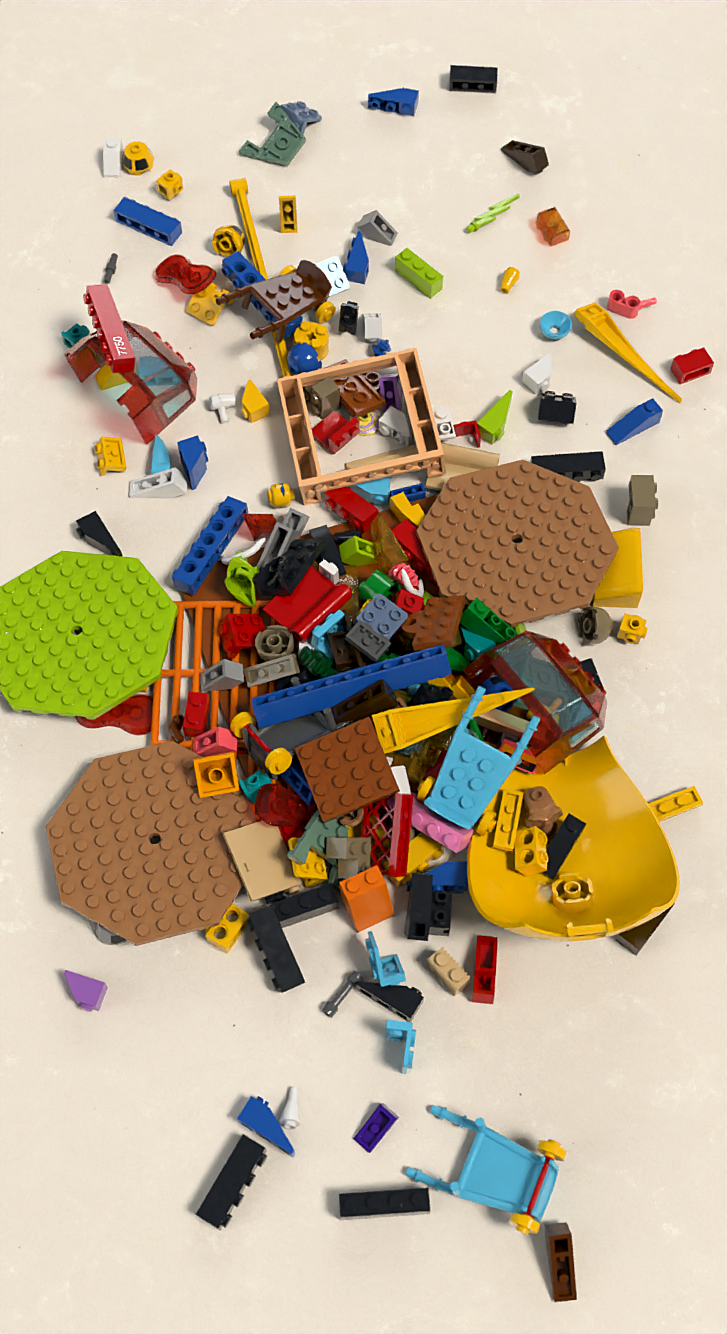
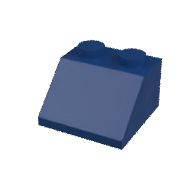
M198 435L177 442L181 463L192 490H195L207 470L206 462H208L204 441L200 442Z

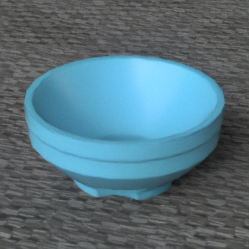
M561 311L547 312L540 321L542 333L551 339L566 337L572 327L570 317ZM557 328L560 332L555 334L550 329Z

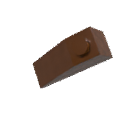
M567 1222L545 1224L546 1248L554 1302L577 1300L572 1233Z

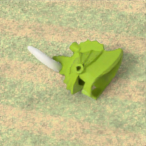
M265 538L258 540L248 550H241L235 553L232 557L220 556L221 562L229 565L227 578L224 579L228 591L238 600L251 607L256 606V586L252 579L259 573V569L256 566L252 567L248 563L247 558L261 548L266 540Z

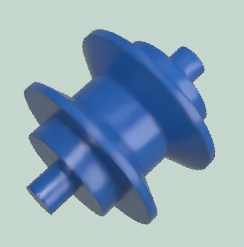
M377 339L378 345L372 346L375 357L386 355V351H391L388 343L389 340Z

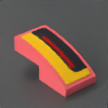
M503 739L498 750L511 757L517 744ZM524 749L520 757L522 762L515 767L534 775L542 759L541 754Z

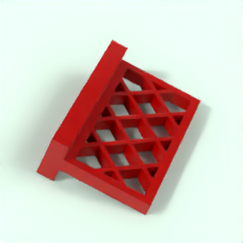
M395 793L381 799L375 807L373 804L364 807L361 837H370L372 835L376 843L371 847L370 856L375 863L371 868L377 865L383 875L390 877H406L414 794ZM391 797H395V805L391 809L386 801ZM382 805L388 812L383 818L377 812ZM373 814L378 820L374 827L369 823L370 817ZM389 817L393 820V827L390 830L385 824ZM380 826L386 832L382 838H379L375 832ZM388 837L391 840V848L389 850L383 844ZM378 846L384 853L379 859L373 852ZM386 857L389 860V870H385L381 864Z

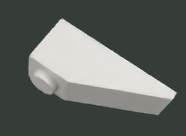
M176 468L138 478L130 482L129 497L172 498L187 493L188 478Z

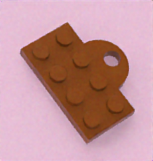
M345 359L330 366H327L325 368L333 367L338 364L342 365L349 362ZM377 371L333 380L340 388V402L355 418L385 406L386 400L379 394V378L381 375Z
M464 595L427 599L424 610L408 615L407 620L401 627L403 634L407 638L414 639L412 643L414 651L444 644L445 648L453 646L466 603Z

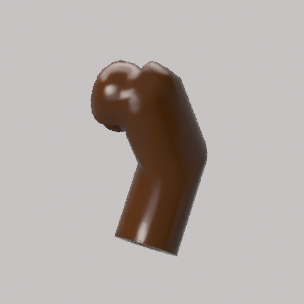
M181 714L175 715L168 726L169 733L178 744L185 740L180 732L184 721V716Z

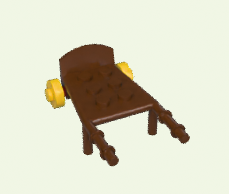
M301 260L297 269L293 265H288L281 270L277 277L253 283L240 289L235 288L233 292L224 293L216 299L217 305L228 304L230 300L240 299L245 294L242 308L247 310L253 295L278 321H271L267 326L256 328L255 331L250 333L251 339L262 338L264 334L275 332L278 329L275 338L277 343L282 342L287 324L310 309L314 308L315 319L319 323H325L330 320L336 310V307L330 301H327L332 289L329 279L317 265L307 260Z

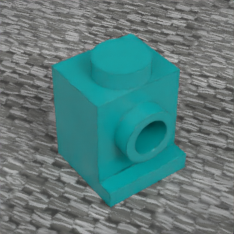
M77 323L68 331L61 333L64 344L74 353H77L91 342L90 331L85 325L80 326Z
M258 770L245 780H238L245 795L253 804L274 791L270 785L273 782L267 772L263 774L261 770Z

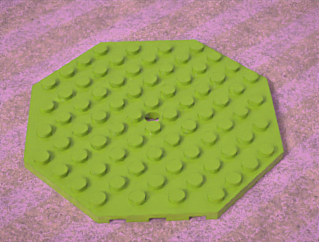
M60 551L0 586V692L14 711L22 712V710H28L33 713L47 715L55 713L59 714V716L74 718L75 716L86 717V719L94 720L161 678L169 640L174 630V621L179 611L178 607L138 558ZM74 629L82 630L80 634L73 635Z

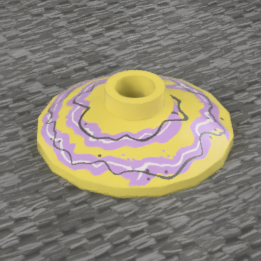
M377 410L357 418L359 420V436H370L379 430L378 426L381 416ZM351 412L347 416L348 422L355 417Z

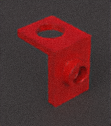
M476 420L464 421L453 425L456 437L473 434L477 448L480 447L481 435Z
M403 589L397 591L391 599V602L403 611L411 614L421 611L424 598Z

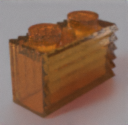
M556 207L538 212L537 220L535 221L538 230L541 229L544 240L548 241L550 246L569 240L570 230Z

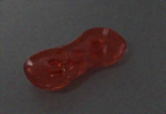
M179 254L166 258L158 265L155 271L156 281L175 284L185 294L201 292L216 277V271L207 265L192 264L188 258Z
M136 694L94 720L86 719V717L75 716L80 725L86 728L113 726L133 735H145L151 732L153 697L148 694Z
M274 783L261 786L256 796V811L259 818L272 826H293L305 832L306 825L316 810H318L316 804L308 806L300 796Z

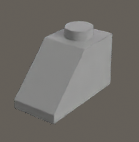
M377 210L363 215L357 227L367 239L389 246L393 244L398 234Z
M223 659L200 674L201 691L233 689L243 683V664Z

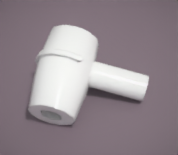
M218 393L209 397L210 408L219 411L221 423L228 422L225 408L235 406L233 393Z

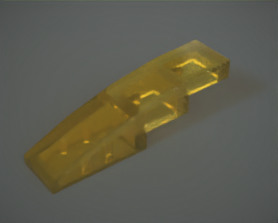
M344 565L346 574L339 576V583L346 584L351 588L352 598L340 610L347 609L348 615H351L354 625L356 616L359 613L357 565Z
M455 726L419 742L405 767L407 778L414 785L421 783L427 769L434 767L440 752L447 750L456 730Z

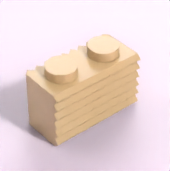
M441 947L427 960L426 966L456 996L469 984L470 975H467V972H464V969H461V966L455 963L456 960H453V957L447 954L444 947Z

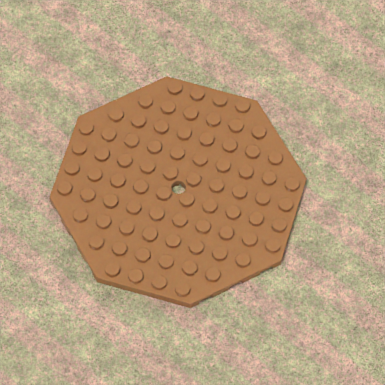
M525 460L450 477L416 532L425 558L430 565L433 578L439 587L441 597L464 595L466 600L464 608L477 597L510 627H516L520 623L527 621L529 623L539 621L550 615L557 616L569 613L570 610L576 608H587L619 549L590 486ZM520 538L522 542L514 543L512 540Z
M174 741L94 759L46 825L61 904L74 909L80 915L93 922L95 921L108 931L125 938L135 946L218 926L227 909L231 907L238 896V892L244 885L223 833L256 823L251 801L245 795L239 781L240 791L200 798L193 759L202 758V756ZM237 775L238 780H245ZM153 835L161 839L157 844H151L149 840Z

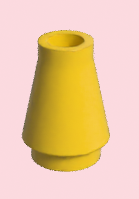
M508 267L504 271L500 286L501 292L509 293L510 289L520 278L519 270L514 267Z

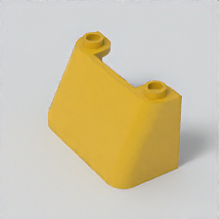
M640 528L614 531L612 534L619 549L592 598V607L638 608L643 593Z

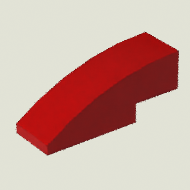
M477 935L472 1002L493 1004L498 937Z

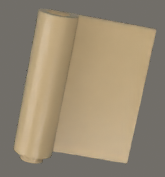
M441 442L446 474L427 478L425 488L442 491L450 477L498 466L500 454Z
M275 818L262 820L223 833V837L251 902L284 891V893L289 892L292 895L301 890L300 887L303 883L301 878H297L294 875L292 860L287 857L289 851Z

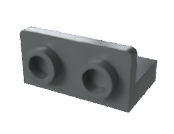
M361 620L345 636L346 641L375 663L384 653H387L391 645L384 635H379L368 623H364Z

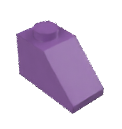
M398 373L381 376L379 378L381 396L386 400L383 413L390 406L401 411L403 391Z
M65 970L64 975L75 1000L80 1005V1009L87 1012H92V1010L99 1011L108 989L105 982Z

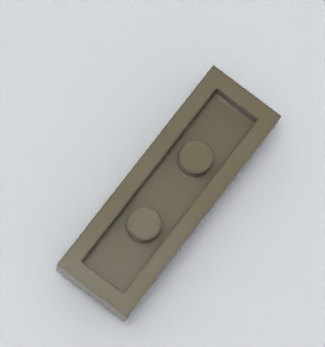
M295 654L243 669L248 688L300 673Z

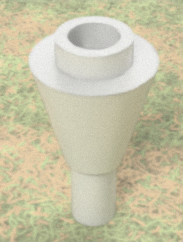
M296 1087L290 1088L289 1100L279 1120V1123L285 1129L292 1130L301 1125L297 1102L299 1089Z

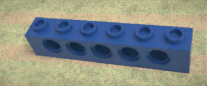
M239 251L222 260L221 271L233 283L235 288L240 289L266 280ZM252 295L250 302L254 305L255 309L260 311L268 322L278 321ZM302 316L287 324L284 338L295 333L302 323Z
M227 496L224 502L220 503L218 511L215 515L211 516L207 527L202 529L200 537L192 544L190 552L183 557L179 568L174 570L172 574L174 588L192 596L195 595L249 515L247 503Z

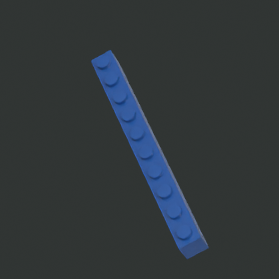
M444 644L254 697L252 698V707L259 728L270 727L276 723L291 721L297 717L309 716L312 713L324 711L325 708L331 709L334 705L381 679L393 690L405 689L418 683L422 684L432 679L444 678L452 674Z

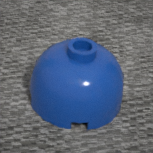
M298 342L292 347L287 356V363L292 374L298 375L322 368L321 360L318 362L316 358L318 353L313 347L305 342L302 344Z

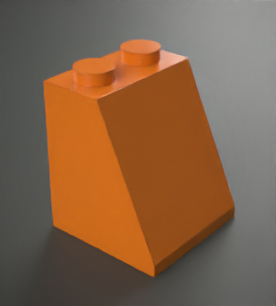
M377 865L339 882L340 898L357 933L394 916L387 884Z

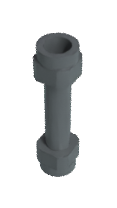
M353 970L347 977L345 985L331 1002L328 1001L324 1005L322 1011L332 1018L338 1011L337 1007L354 986L357 987V983L363 977Z

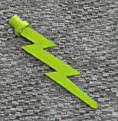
M515 194L489 207L490 211L475 217L470 226L466 228V231L468 233L476 232L479 227L496 220V217L493 216L510 209V206L506 205L520 197L519 194Z

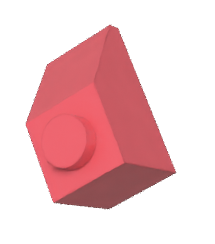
M219 726L193 738V752L202 757L237 751V736L231 730Z

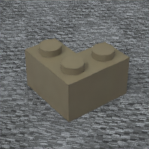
M330 376L317 384L303 387L305 401L311 404L314 413L319 414L322 419L326 418L333 411L340 409V388Z
M631 475L628 484L629 504L627 507V523L630 526H650L651 520L655 518V509H658V498H655L657 483L654 482L653 475Z
M327 837L326 858H338V878L348 879L371 868L370 837Z

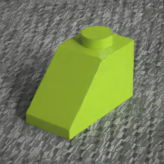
M353 536L339 545L340 557L343 563L352 566H362L383 562L381 547L378 544Z

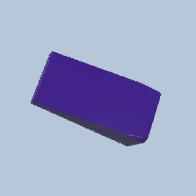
M382 1103L353 1139L371 1153L399 1117Z

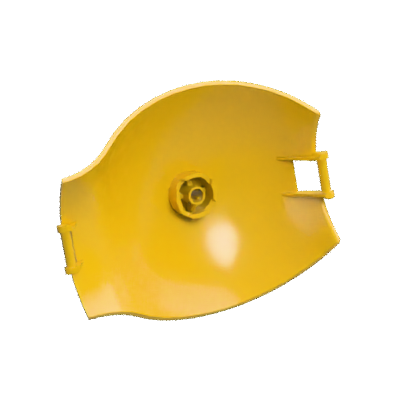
M603 735L588 747L569 755L567 743L562 744V746L536 749L529 747V751L541 754V756L563 753L564 762L538 765L534 775L514 767L482 815H485L490 809L497 813L494 820L498 822L504 789L525 792L532 787L540 786L547 789L555 805L562 810L563 815L556 820L558 823L557 831L569 813L585 822L586 826L552 880L542 873L525 876L515 869V843L513 852L493 848L497 822L491 832L488 831L485 836L476 833L479 824H476L473 827L475 830L468 846L467 877L470 895L479 913L491 923L523 936L550 941H584L608 937L646 923L670 908L675 903L680 889L679 871L672 848L649 804L614 756L607 738ZM523 800L517 831L530 828L526 827L524 822L526 811ZM553 838L551 840H547L546 850L550 845L551 841L553 840Z

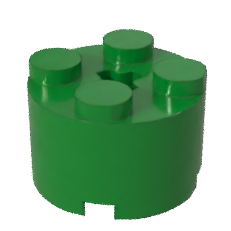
M375 570L366 582L363 581L359 585V602L364 605L367 600L373 599L377 594H382L391 601L392 596L401 589V586L383 572Z

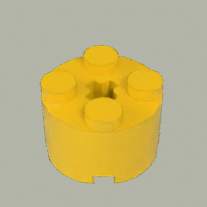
M302 322L294 333V345L298 342L300 344L304 342L309 344L318 353L316 358L323 360L329 352L327 328L314 322Z

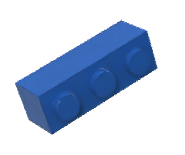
M423 483L390 491V497L404 492L409 502L426 498Z

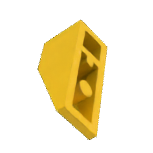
M296 195L279 196L281 233H298Z

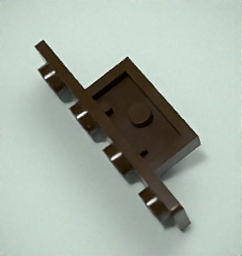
M343 609L344 631L327 633V640L335 669L355 666V669L364 667L366 662H362V652L345 640V636L353 627V618L351 615H348L347 609Z

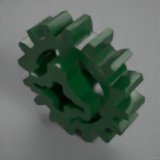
M304 646L298 655L304 661L303 665L313 675L325 678L337 674V670L332 665L333 661L321 650H313L308 646Z

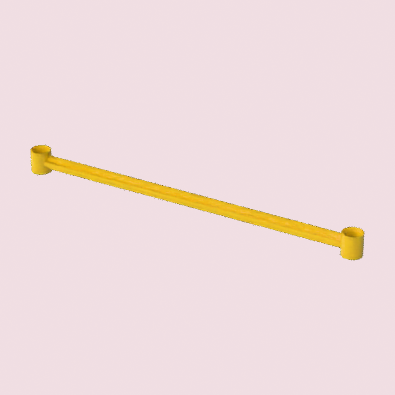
M246 178L229 180L232 196L236 195L254 266L267 280L268 276L246 193H248ZM277 331L272 332L283 377L293 376L287 363L288 352L284 337L281 343H277L275 341Z

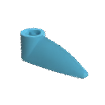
M156 435L153 448L152 474L171 469L168 449L162 439Z

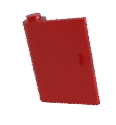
M311 566L290 596H275L263 607V611L279 625L285 626L294 638L301 643H305L313 635L312 631L316 626H321L325 623L326 618L331 613L335 614L352 598V590L346 584L339 583L336 586L314 566Z

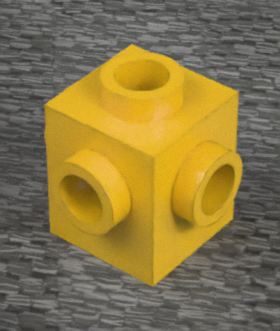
M171 169L162 174L156 180L158 192L171 200L183 190L181 175Z
M625 613L617 638L623 639L630 644L635 643L639 645L640 639H645L648 630L645 627L647 620L637 615L632 616Z

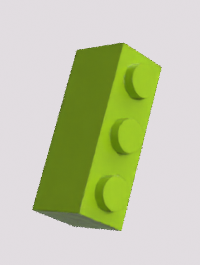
M405 248L395 256V271L430 299L442 290L443 275L410 249Z

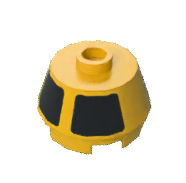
M135 141L125 147L122 164L130 174L142 175V172L152 169L154 156L147 145Z
M235 225L219 227L214 232L212 246L217 254L221 253L226 257L237 251L241 253L245 243L244 233Z

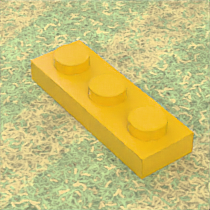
M692 786L648 804L658 821L661 822L703 805V801L695 786Z
M509 789L503 790L493 848L513 852L524 792Z

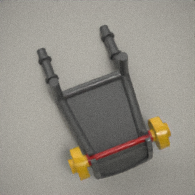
M298 677L291 679L292 686L300 685ZM325 708L323 711L324 715L321 712H315L309 716L297 717L291 721H283L257 730V721L254 716L249 712H242L233 718L230 729L237 737L243 738L246 750L257 766L264 773L267 772L271 779L275 780L277 779V774L286 771L291 765L292 758L297 756L296 747L344 728L357 720L336 724L331 709Z

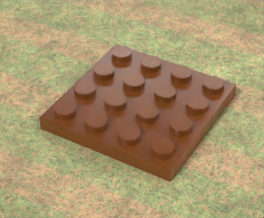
M370 717L295 748L324 823L400 792Z

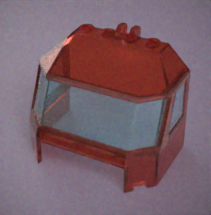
M121 320L136 359L133 372L119 373L132 387L116 401L120 406L124 404L130 411L127 414L147 445L155 438V435L157 436L196 401L197 376L194 372L196 369L190 362L186 363L179 352L175 353L167 341L163 342L156 331L152 332L147 327ZM97 331L82 338L64 354L81 383L98 368H102L106 364V354L102 353L101 341L97 339Z
M525 630L523 633L483 653L465 667L463 671L475 691L485 680L494 676H502L513 691L535 688L534 691L519 698L533 715L540 718L536 727L537 731H534L529 743L532 746L530 752L545 775L604 729L607 708L605 695L607 693L600 684L596 686L593 682L594 677L588 670L584 671L578 658L570 656V650L564 643L560 644L554 638Z

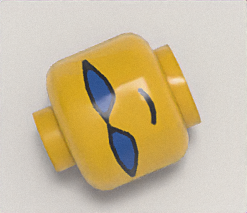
M287 483L272 484L270 489L267 490L269 504L272 503L273 507L290 506L291 500L295 499L294 489H290Z

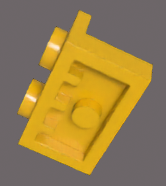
M101 436L94 448L98 458L97 468L100 470V475L104 476L107 470L125 472L127 467L122 438Z

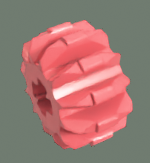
M404 562L393 566L387 575L400 584L401 589L405 590L401 569H404L409 576L412 586L419 584L418 575L414 573L415 570H412L410 565H406Z

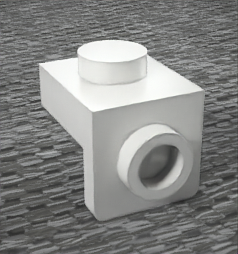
M323 560L319 564V571L336 585L339 582L338 568L335 564Z

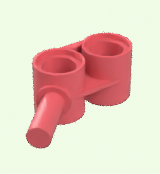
M613 290L609 295L607 309L626 318L633 319L638 315L639 310L643 307L654 305L657 301L655 297L640 301L636 296L625 298L621 290Z

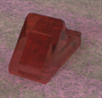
M244 513L243 515L246 526L254 541L262 533H272L277 522L273 514Z

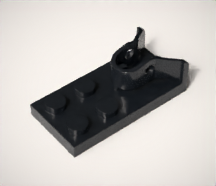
M295 539L282 556L270 560L252 579L262 596H290L326 546L324 539Z

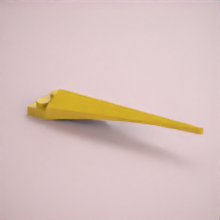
M596 302L576 309L573 315L586 325L585 329L680 403L682 401V398L642 359L605 309Z
M535 688L483 695V701L479 702L472 716H479L534 691ZM473 697L391 709L372 715L377 736L384 753L387 754L407 748L458 725L463 717L462 712L466 711Z

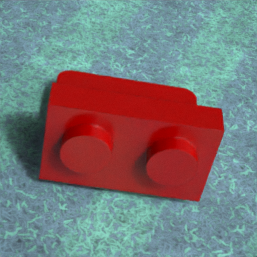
M333 411L312 428L313 437L335 454L359 434V420L353 417L348 422L339 413Z
M227 614L218 626L219 634L223 640V648L228 658H235L242 648H256L255 639L260 631L266 630L262 616L259 614Z

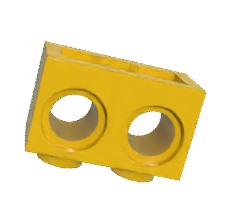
M536 826L516 832L515 869L525 876L547 871L546 833Z
M232 903L220 924L206 929L205 933L207 934L205 936L207 941L228 954L247 927L246 921L249 920V914ZM230 915L238 916V919L234 922L227 920ZM220 931L226 933V936L222 939L215 937Z

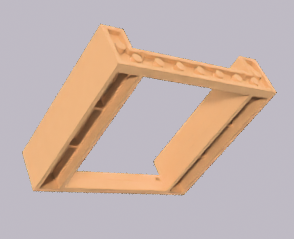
M417 348L391 352L386 355L373 356L364 360H356L342 365L338 364L333 367L320 368L315 371L277 379L304 505L322 502L320 492L426 469L428 478L446 474L444 453ZM396 366L418 454L321 475L303 387L317 384L329 376L332 380Z

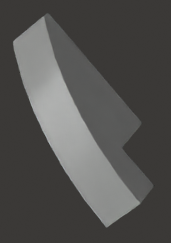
M290 508L283 524L276 522L256 566L259 572L270 560L282 556L295 539L300 538L310 516Z

